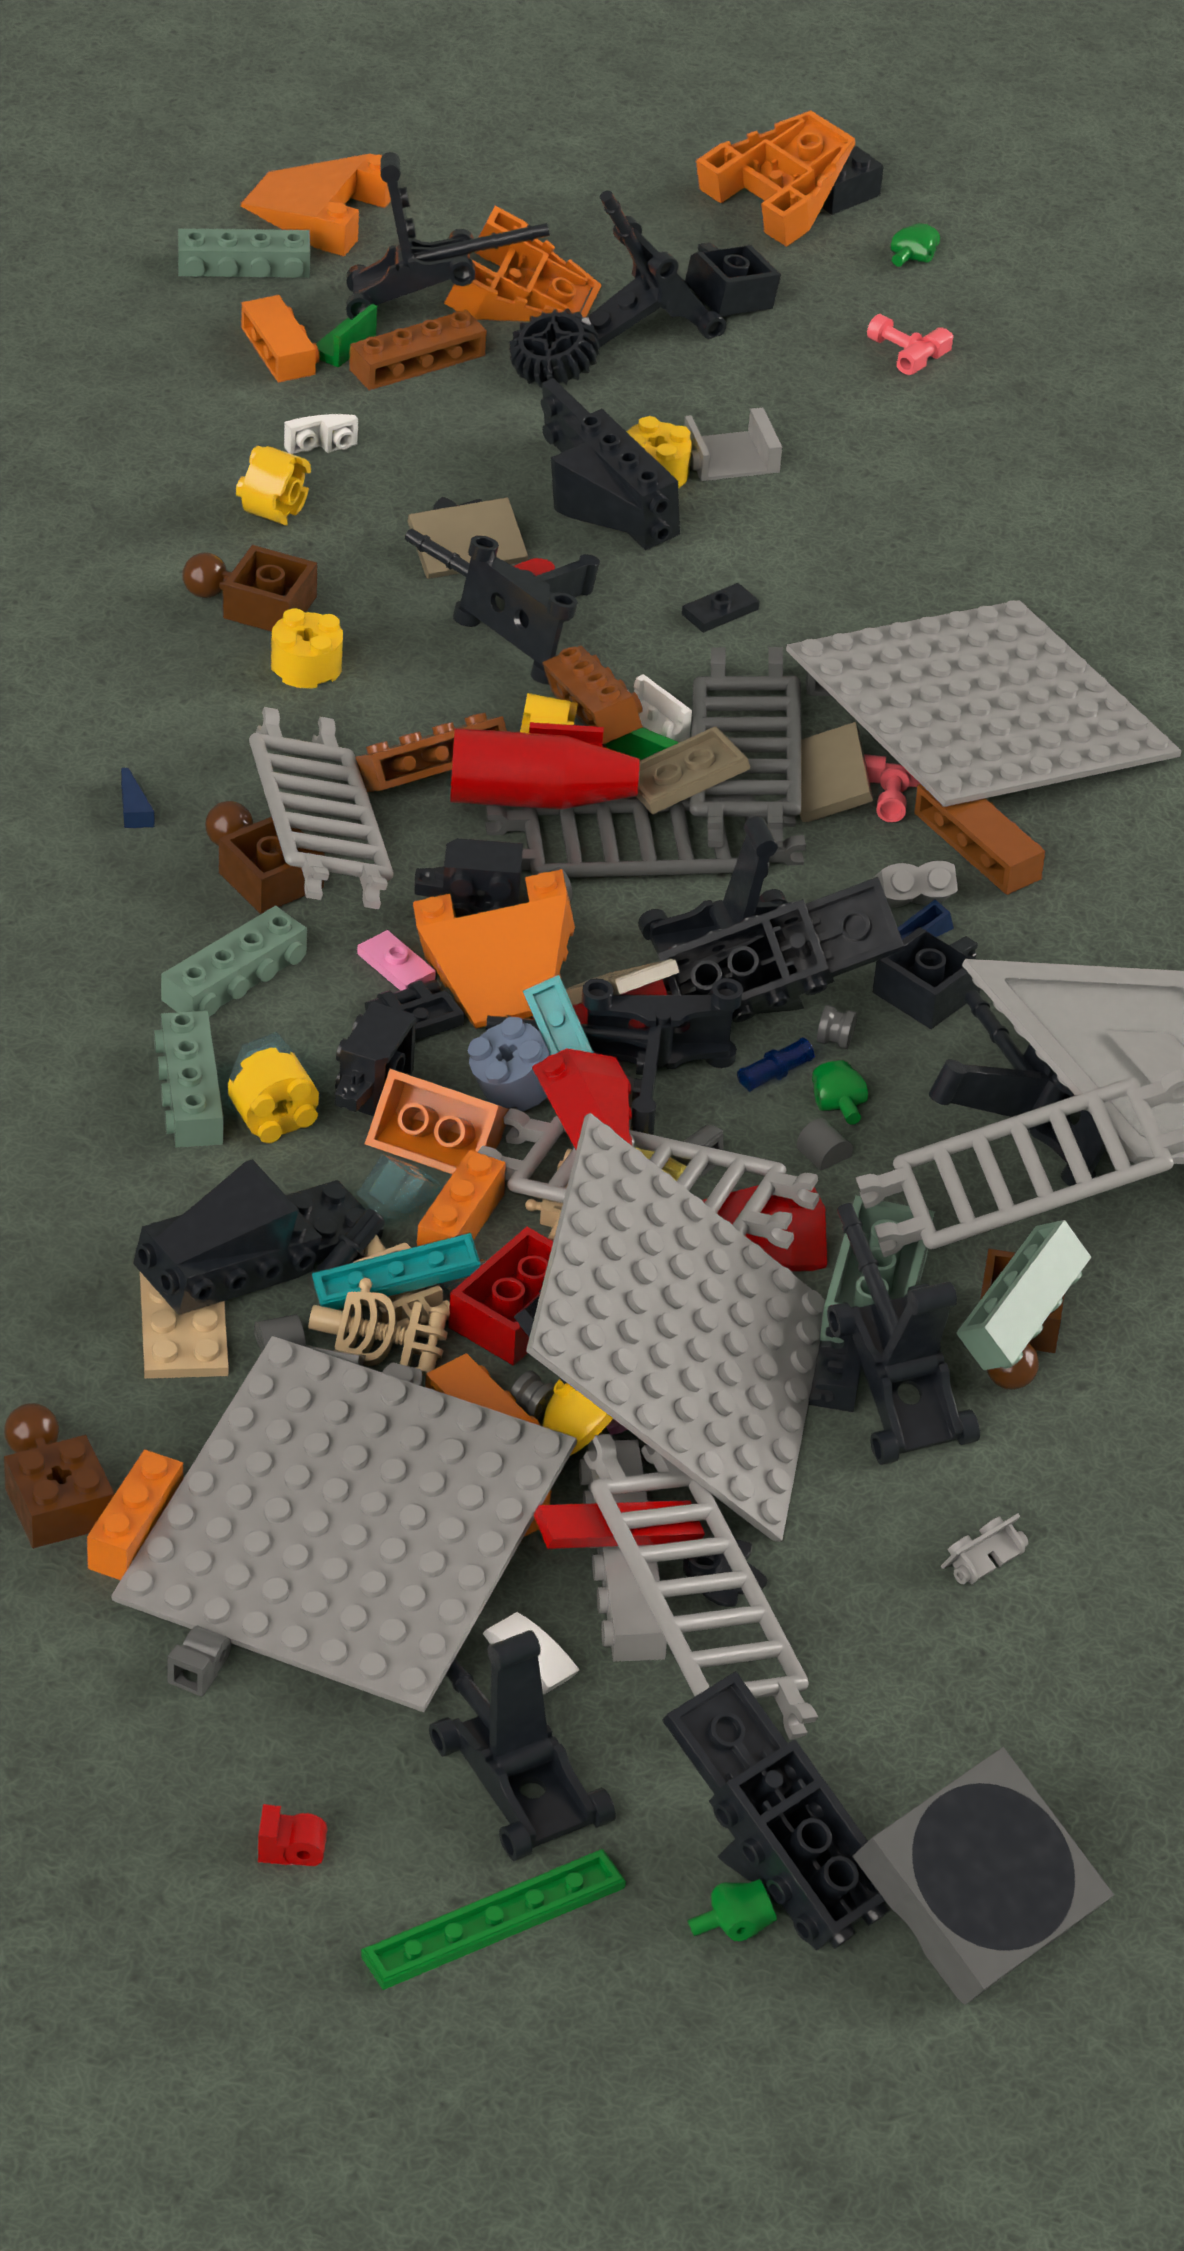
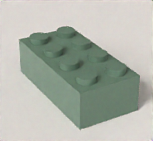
M855 1195L853 1207L858 1219L862 1221V1229L873 1257L879 1263L878 1269L890 1299L904 1297L909 1287L920 1284L929 1249L924 1245L923 1240L904 1245L901 1250L893 1255L883 1257L874 1226L886 1222L897 1224L914 1218L910 1207L881 1201L879 1204L865 1209L861 1196ZM928 1210L932 1221H934L935 1211ZM846 1233L844 1234L824 1304L820 1341L844 1342L841 1338H831L825 1335L826 1328L829 1327L827 1318L828 1306L847 1302L851 1307L858 1306V1308L874 1304L864 1276L859 1272V1264Z

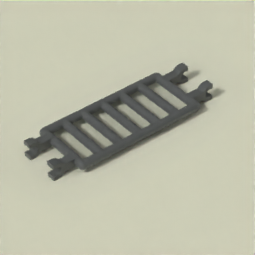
M711 647V676L696 677L693 681L692 737L714 726H717L721 732L787 731V738H728L741 752H787V759H748L751 769L743 772L787 773V780H726L691 796L690 812L693 816L697 817L708 816V847H723V816H768V827L778 847H783V816H797L801 812V681L796 676H783V647H769V676H726V647ZM787 690V696L707 697V691ZM707 711H787V717H707ZM705 795H786V802H705Z
M752 795L705 796V802H757ZM690 797L659 811L670 812L679 860H657L648 814L650 811L638 798H624L563 810L522 807V810H505L501 806H486L487 820H496V822H486L487 835H504L507 831H525L528 849H523L522 870H531L532 875L549 872L558 867L565 871L568 878L733 873L738 859L731 858L724 820L723 847H714L716 859H694L685 811H690ZM782 798L777 802H786V798ZM611 813H634L642 861L619 860ZM575 814H597L605 862H582ZM538 815H560L568 863H545ZM745 816V820L747 821L755 816ZM760 816L768 824V816ZM783 816V827H796L795 817ZM804 835L790 836L785 839L783 847H778L776 853L770 857L768 868L769 863L784 862L788 866L804 865L802 852H795L806 850Z

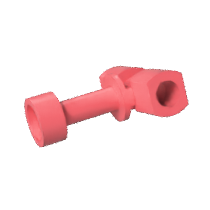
M877 314L871 320L867 329L868 338L878 343L887 339L904 348V350L898 353L897 368L906 375H913L924 368L929 356L938 359L952 349L954 337L945 328H937L924 336V338L917 332L909 336L893 328V320L882 314Z
M864 754L869 782L879 783L886 790L878 797L877 815L886 822L894 823L900 821L906 814L907 806L906 797L901 792H904L908 787L917 788L920 783L902 765L886 763L885 756Z

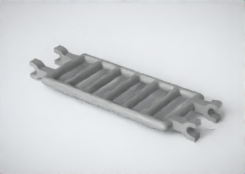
M264 707L262 711L263 726H258L256 733L251 734L249 743L285 862L290 866L301 867L305 878L304 890L306 898L321 900L323 895L321 888L322 880L327 881L330 875L329 872L359 877L363 888L362 899L364 907L379 909L381 905L380 890H386L387 881L393 878L394 872L354 752L351 749L338 746L335 737L334 719L319 717V735H313L312 742L282 737L279 727L280 716L278 709ZM267 750L342 762V765L268 753ZM273 769L348 781L349 785L277 773ZM279 788L355 801V804L280 792ZM285 808L361 820L362 824L287 812ZM291 828L367 840L368 844L293 832ZM297 848L374 860L375 864L298 852Z
M1181 1069L1169 1072L1160 1081L1142 1087L1136 1078L1130 1077L898 1155L893 1160L895 1169L893 1171L878 1176L866 1174L856 1177L865 1209L879 1204L887 1196L903 1191L914 1217L897 1224L886 1222L874 1226L883 1257L893 1255L901 1250L904 1245L923 1240L924 1245L928 1249H936L1170 1170L1174 1165L1172 1155L1184 1151V1125L1180 1129L1162 1134L1151 1108L1167 1102L1170 1104L1184 1102V1076ZM1124 1096H1128L1155 1157L1131 1165L1104 1104ZM1088 1108L1116 1170L1093 1179L1066 1118L1067 1115ZM1049 1121L1053 1126L1077 1183L1054 1192L1027 1130ZM1011 1134L1038 1196L1016 1205L1013 1203L989 1144L990 1141ZM972 1147L975 1150L999 1209L977 1218L974 1216L950 1156ZM933 1160L936 1162L960 1222L938 1231L935 1229L912 1170L913 1167Z
M510 1108L503 1117L504 1124L514 1127L506 1135V1142L521 1144L524 1141L535 1142L534 1146L523 1160L502 1156L496 1149L482 1146L478 1153L506 1162L505 1180H508L507 1186L510 1191L563 1203L567 1189L566 1185L569 1181L576 1153L575 1148L570 1152L549 1183L529 1179L560 1135L566 1132L557 1116L550 1123L530 1119L524 1112ZM629 1130L632 1137V1146L653 1151L654 1154L649 1160L661 1170L671 1156L691 1160L677 1180L688 1191H690L708 1163L727 1167L728 1169L704 1203L715 1213L719 1211L744 1172L764 1175L765 1177L732 1224L744 1236L745 1234L764 1237L773 1245L788 1249L794 1240V1234L784 1230L791 1223L792 1214L776 1212L773 1215H767L760 1212L772 1195L793 1199L799 1206L812 1210L819 1202V1194L808 1191H812L818 1182L817 1174L802 1173L798 1177L786 1174V1167L780 1162Z
M610 1434L596 1435L593 1443L597 1451H588L583 1457L588 1467L596 1470L600 1478L591 1483V1492L694 1696L709 1688L700 1668L777 1657L786 1676L744 1683L755 1698L774 1696L783 1714L784 1728L790 1740L806 1736L808 1732L804 1723L815 1722L818 1718L815 1709L811 1704L805 1703L800 1692L808 1688V1678L712 1494L649 1445H644L641 1452L647 1462L654 1463L658 1473L626 1476L616 1458V1446ZM688 1486L697 1504L621 1513L612 1495ZM706 1520L715 1538L638 1547L630 1529ZM724 1554L732 1572L655 1581L647 1563ZM741 1588L750 1606L673 1616L665 1598ZM759 1623L768 1641L691 1651L682 1633Z

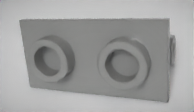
M1017 1513L1006 1521H1003L1000 1516L996 1517L979 1530L982 1535L973 1541L969 1535L961 1538L948 1548L951 1556L940 1567L944 1569L952 1564L955 1568V1579L960 1584L967 1582L973 1584L996 1568L989 1558V1554H991L999 1567L1023 1554L1025 1547L1028 1545V1539L1023 1532H1017L1012 1526L1021 1516Z

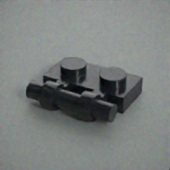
M419 980L410 983L407 989L394 993L388 990L379 993L376 999L365 1002V1010L374 1001L415 1014V1041L464 1025V1012L447 990L440 992V986L436 980L425 983Z

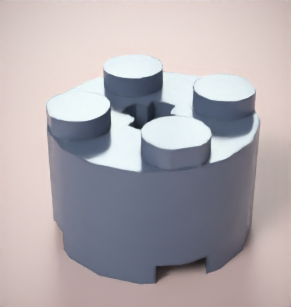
M508 1017L501 1024L488 1029L480 1037L470 1042L467 1050L470 1055L469 1065L483 1094L490 1103L506 1108L517 1107L518 1110L525 1111L539 1105L547 1098L531 1066L543 1061L546 1057L550 1056V1053L540 1031L531 1024L524 1023L520 1017Z

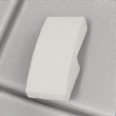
M317 415L285 422L284 448L290 454L309 451L318 446H321L329 453L339 449H347L357 444L358 418L355 415Z
M518 1612L486 1629L483 1635L490 1644L528 1630H532L535 1633L541 1647V1654L538 1656L543 1695L571 1679L579 1671L571 1658L546 1632Z

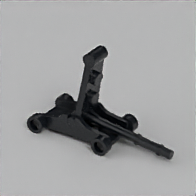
M387 152L380 160L381 178L388 185L399 245L397 247L396 245L390 246L381 260L368 267L359 264L352 266L347 271V287L353 292L347 299V315L352 320L371 304L379 305L450 279L458 286H467L473 282L476 275L475 264L470 259L471 253L493 248L496 250L499 249L498 247L529 240L533 242L534 239L550 236L548 223L535 226L527 225L526 228L498 234L492 233V235L475 239L468 230L456 229L451 232L448 239L434 242L415 239L414 219L407 218L405 209L410 207L407 187L401 188L400 158L396 153Z
M610 190L602 192L600 199L606 214L610 216L614 223V237L626 246L633 260L631 274L635 279L588 316L594 329L597 331L599 346H603L660 307L665 309L671 317L681 316L687 318L697 326L698 331L706 339L721 336L726 329L725 319L716 311H707L690 290L689 284L677 274L679 267L677 260L668 252H659L642 235L641 225L633 217L623 214L619 201L615 199Z
M413 528L409 529L405 535L407 542L417 547V550L420 552H425L442 562L448 569H453L466 577L461 600L455 605L453 619L460 625L468 627L477 626L482 621L534 660L531 677L539 683L549 685L542 662L556 656L563 623L575 616L578 604L575 598L580 595H589L593 592L600 560L593 555L584 554L576 562L535 576L531 571L513 567L496 557L499 544L491 537L482 535L472 537L468 554L471 557L469 563L456 552L452 553L432 541L428 535H422ZM496 596L505 601L503 611L496 605Z
M755 816L748 819L744 824L746 837L723 901L717 900L713 903L711 900L703 901L692 911L670 918L661 909H651L641 915L638 921L639 929L646 940H651L657 954L668 950L676 944L688 943L703 937L713 930L728 928L748 917L760 916L788 903L783 892L778 889H771L760 895L764 878L768 874L769 859L778 849V845L764 818Z
M729 978L715 981L712 985L711 995L614 996L612 984L604 979H590L584 983L581 1001L588 1011L587 1023L581 1025L593 1053L637 1064L636 1075H643L642 1079H634L630 1130L654 1135L656 1102L653 1100L658 1068L666 1065L667 1069H676L685 1062L706 1059V1062L715 1068H727L734 1064L737 1048L730 1041L732 1015L734 1010L741 1005L743 987L738 981ZM488 1015L486 1031L501 1024L511 1015H507V1017ZM521 1018L524 1023L531 1024L540 1031L535 1019ZM634 1019L646 1026L635 1028L629 1022ZM689 1020V1023H688L686 1026H684V1027H680V1028H675V1027H674V1026H680V1025H682L684 1022H686V1021Z
M976 990L969 991L965 995V1001L971 1008V1013L980 1020L990 1034L992 1042L997 1044L1014 1069L966 1065L956 1060L948 1059L929 1091V1097L933 1101L941 1105L952 1103L1014 1117L1075 1096L1068 1087L1058 1081L1057 1074L1046 1062L1036 1055V1050L1031 1044H1029L1024 1055L1009 1036L1007 1028L1001 1025L991 1011L989 1003L983 1000ZM1082 1110L1080 1111L1079 1122L1076 1125L1071 1122L1070 1115H1067L1066 1118L1093 1179L1096 1177L1094 1169L1103 1156L1106 1147L1091 1113ZM1051 1122L1029 1128V1133L1034 1138L1051 1147L1067 1163L1061 1173L1062 1180L1069 1186L1077 1184Z
M845 1203L839 1206L837 1211L843 1224V1232L848 1236L859 1264V1272L864 1276L874 1304L859 1308L858 1306L851 1307L847 1302L830 1305L827 1309V1318L834 1337L839 1338L847 1335H852L884 1428L882 1431L872 1433L870 1439L871 1449L878 1463L884 1465L896 1462L901 1453L958 1440L960 1445L979 1441L980 1428L975 1413L971 1409L957 1411L950 1385L949 1368L940 1351V1342L950 1308L957 1303L953 1284L948 1281L931 1286L927 1283L911 1286L904 1297L891 1300L878 1269L879 1263L873 1257L862 1229V1221L858 1219L853 1204ZM911 1384L916 1387L920 1395L919 1402L915 1404L904 1403L898 1396L899 1386Z
M532 1630L488 1646V1656L491 1661V1703L474 1683L472 1675L467 1673L458 1661L454 1659L446 1676L452 1682L454 1690L464 1697L478 1717L465 1722H461L458 1718L451 1720L446 1717L429 1725L431 1741L440 1755L444 1757L460 1750L510 1823L500 1828L499 1837L502 1847L513 1862L531 1855L532 1848L591 1824H594L596 1828L615 1821L616 1818L615 1807L608 1792L602 1787L588 1793L585 1791L573 1771L565 1748L562 1744H559L555 1736H552V1729L547 1725L538 1656L541 1654V1647L537 1636ZM528 1783H536L544 1788L545 1793L538 1798H528L520 1792V1788Z

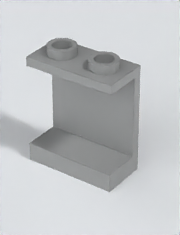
M763 407L750 409L748 431L701 436L692 415L685 416L684 426L691 432L690 469L697 471L701 481L780 472L782 445Z

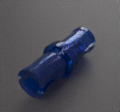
M802 1037L778 1051L772 1049L764 1054L763 1059L737 1071L738 1081L751 1092L756 1087L774 1078L781 1080L787 1077L788 1071L814 1059L813 1047L806 1038Z

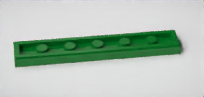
M600 1849L361 1949V1958L382 1990H385L625 1888L626 1880L604 1849Z

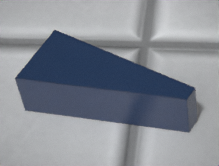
M121 768L124 828L155 827V812L129 768Z
M933 900L898 927L901 939H904L919 927L935 937L954 929L950 912L937 900Z

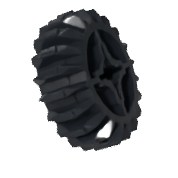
M555 308L552 313L548 314L542 311L541 316H530L529 323H520V329L513 332V339L509 342L512 366L515 367L520 378L525 377L528 384L536 382L542 388L543 382L554 378L558 383L563 382L567 386L568 380H579L580 373H589V367L596 364V357L599 355L600 349L598 334L589 318L582 317L580 312L572 314L569 308L563 312H558Z

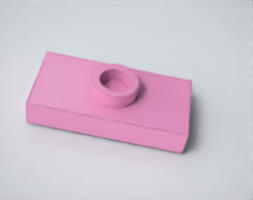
M388 930L358 945L357 954L400 991L407 989L410 983L419 980L423 983L435 980L436 970Z

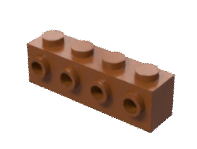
M467 310L457 311L447 316L426 320L423 323L399 328L386 334L368 337L365 340L350 344L349 370L368 390L376 389L485 356L487 330Z
M582 646L569 647L562 650L558 656L542 662L551 691L555 697L578 703L575 717L584 726L604 727L603 744L643 727L639 713L643 712V708L635 692L630 693L624 682L614 677L609 667L604 668L596 654L591 655Z
M486 712L465 717L466 724L454 727L453 722L432 727L433 734L422 737L420 731L400 736V744L389 747L388 742L384 741L366 746L367 753L355 757L366 791H382L452 770L455 728L507 731L503 716L487 718Z
M921 784L917 786L914 814L1006 895L1042 879L1045 850L1018 828L1014 822L1010 821L995 808L990 801L984 798L944 807Z

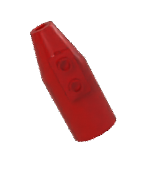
M530 722L529 733L455 728L450 803L563 810L635 797L638 795L640 759L604 748V727Z

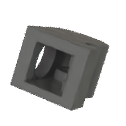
M198 1625L193 1627L183 1645H176L168 1655V1683L203 1697L228 1659L231 1650V1639ZM186 1669L198 1674V1682L186 1679L183 1675L184 1670Z

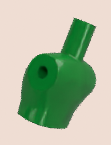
M916 223L899 230L893 236L890 245L891 251L896 253L892 257L893 264L900 267L909 259L929 263L934 256L936 247L940 244L939 232L935 228L923 223Z
M844 1060L830 1061L816 1067L812 1073V1081L814 1083L815 1101L819 1110H841L848 1124L854 1125L858 1123L861 1115L856 1106L868 1100V1089L863 1077Z
M761 1879L748 1883L725 1882L717 1885L711 1893L712 1910L687 1920L693 1937L721 1927L731 1940L743 1941L755 1936L769 1924L777 1921L764 1885Z

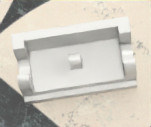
M644 674L637 677L634 683V692L637 694L643 708V712L639 713L643 728L678 741V743L690 738L692 710Z

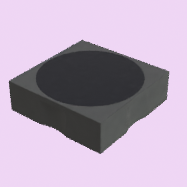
M1004 1747L873 1836L853 1855V1858L890 1908L912 1929L926 1957L957 1999L964 2005L1004 1978L1038 1950L1055 1941L1114 1896L1113 1892Z

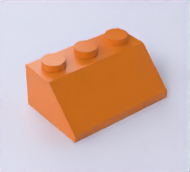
M390 1069L365 1145L453 1174L469 1150L478 1152L482 1146L493 1149L497 1148L506 1126L503 1117L509 1109Z

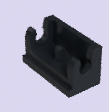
M827 1327L825 1335L833 1338L834 1335L830 1327ZM852 1335L839 1337L844 1341L842 1343L820 1341L808 1405L854 1412L862 1363Z

